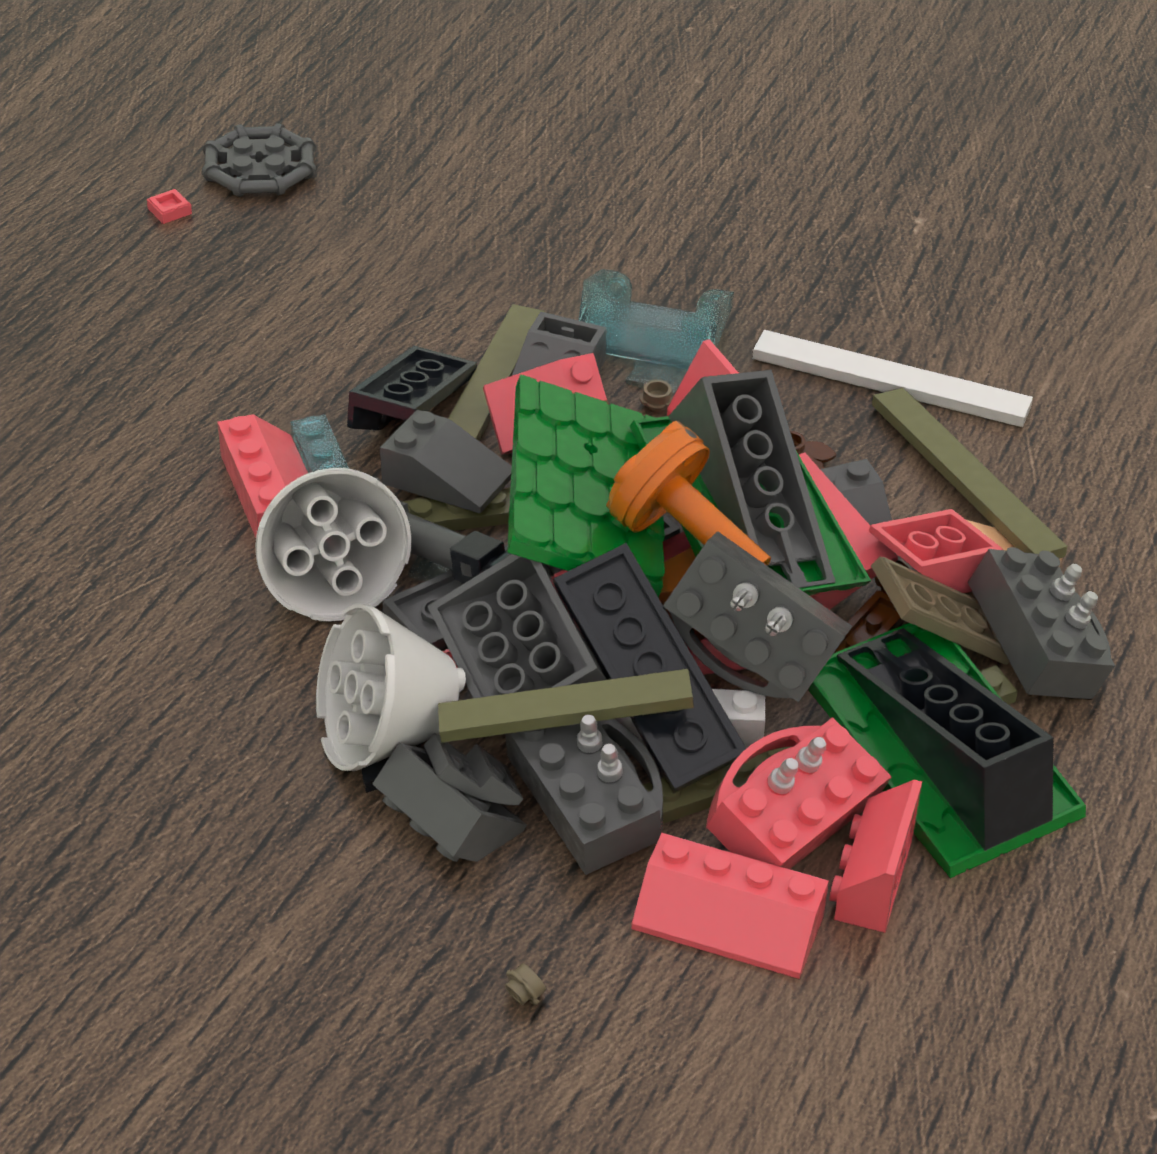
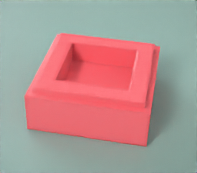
M176 189L147 199L148 209L162 224L192 214L191 204Z

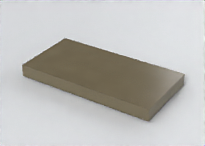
M880 556L871 565L902 620L1007 665L1010 662L977 599L885 557Z

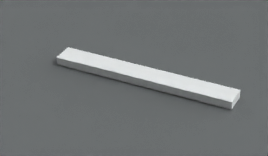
M768 330L763 331L753 349L752 359L880 392L904 388L917 401L1018 427H1023L1032 406L1033 397Z

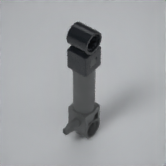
M400 501L408 517L411 530L410 553L453 570V577L456 581L466 583L512 555L507 553V550L505 551L503 541L478 531H473L467 536L409 513L408 504Z

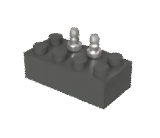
M1010 547L1006 551L988 549L968 584L1025 692L1029 695L1093 699L1114 669L1115 664L1111 659V651L1106 634L1092 611L1097 604L1098 596L1094 592L1088 591L1080 597L1075 591L1074 586L1081 577L1082 568L1077 564H1072L1067 567L1064 572L1065 574H1063L1059 567V558L1049 551H1041L1039 554L1024 553L1015 547Z
M585 715L580 724L505 734L508 759L585 875L658 842L663 829V791L660 775L647 748L638 737L615 719L596 721L594 716ZM620 746L625 748L640 763L651 781L653 790L647 792L640 782L632 762Z

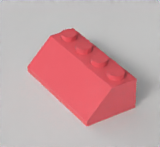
M252 414L219 421L218 432L222 460L256 538L262 516L274 497L288 484L308 474V471L292 436Z
M661 833L647 864L631 929L800 979L824 917L829 880Z

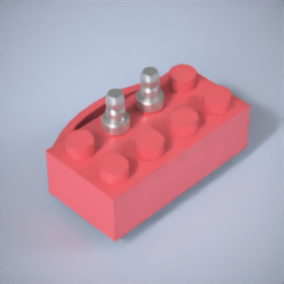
M833 717L822 726H799L776 731L751 744L732 763L716 790L710 806L706 828L731 853L791 869L853 820L855 813L860 814L863 812L867 798L880 794L892 776ZM790 747L775 753L763 761L740 788L733 784V778L736 773L752 758L769 750Z

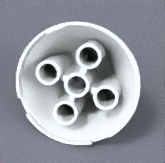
M346 468L317 470L301 476L288 484L268 505L260 521L256 536L257 565L265 585L284 607L290 611L293 610L308 616L313 620L341 621L347 617L343 612L347 607L354 604H366L376 607L396 588V581L402 573L405 563L408 564L411 552V530L408 517L393 492L376 478L366 473Z
M354 604L347 607L343 611L347 617L342 624H333L323 649L318 672L316 712L317 718L325 720L327 737L321 738L322 746L331 763L336 768L345 771H357L390 757L399 742L416 746L428 741L434 733L440 735L438 703L458 701L459 692L464 689L466 681L463 668H457L449 655L375 607L366 604Z

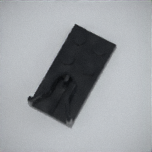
M413 346L349 391L347 427L379 431L394 419H402L404 423L416 410L430 411L471 379L477 368V362Z

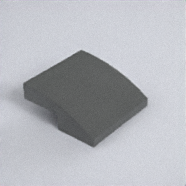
M436 733L424 744L438 778L450 786L473 797L499 804L519 805L523 800L508 767L477 743L466 756L448 742L441 743V738Z

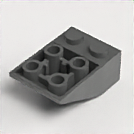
M540 312L527 333L512 376L560 359L594 353L597 367L600 371L606 361L607 327Z

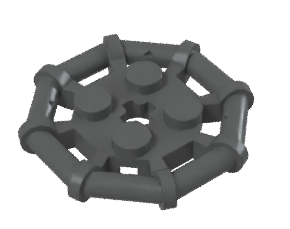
M276 123L274 126L243 127L242 124L236 125L231 132L215 141L209 140L203 146L205 165L202 168V175L207 181H215L233 191L234 196L242 197L247 193H276L279 196L285 194L286 189L301 180L310 179L316 173V166L314 164L316 145L311 138H303L285 129L284 124ZM284 142L291 145V147L285 146Z

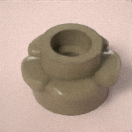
M663 380L648 381L644 385L643 394H640V402L651 411H664L674 397L672 396L671 385Z
M523 963L514 971L508 970L506 975L509 982L505 985L508 993L521 1005H524L527 1001L537 1005L539 1003L537 998L546 991L542 980L531 968Z

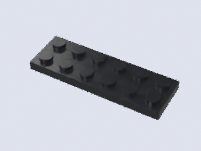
M627 543L554 578V586L608 680L682 669L689 670L694 708L630 717L673 794L732 764L747 749Z

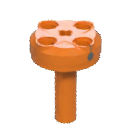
M678 420L669 424L638 454L631 457L617 472L606 507L616 520L624 527H628L632 532L637 533L646 529L668 512L703 545L718 531L766 566L770 563L771 557L692 486L708 461L710 449L703 444V440L690 428L682 425Z

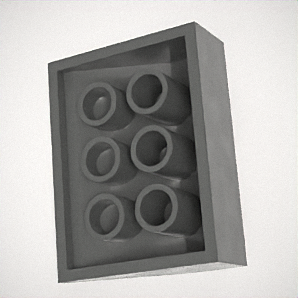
M512 554L427 606L457 667L463 668L466 677L465 683L473 698L608 680L554 586L555 577L548 565Z

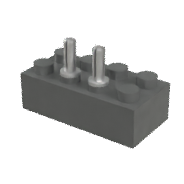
M718 531L703 546L663 605L664 608L669 610L678 632L690 650L715 674L744 690L775 698H790L797 702L803 697L852 627V625ZM692 628L703 634L728 659L741 667L758 673L769 683L751 679L726 666L701 643Z

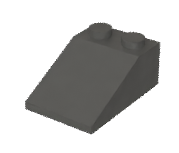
M416 410L380 447L381 475L384 485L476 513H481L511 480L512 466L450 419L434 415L428 411Z

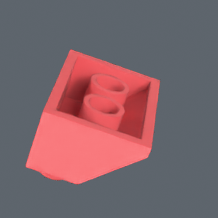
M912 780L867 798L863 814L855 813L849 838L854 839L853 846L848 844L844 846L839 869L845 871L843 877L835 875L829 900L837 902L834 920L886 932L913 840L922 781Z

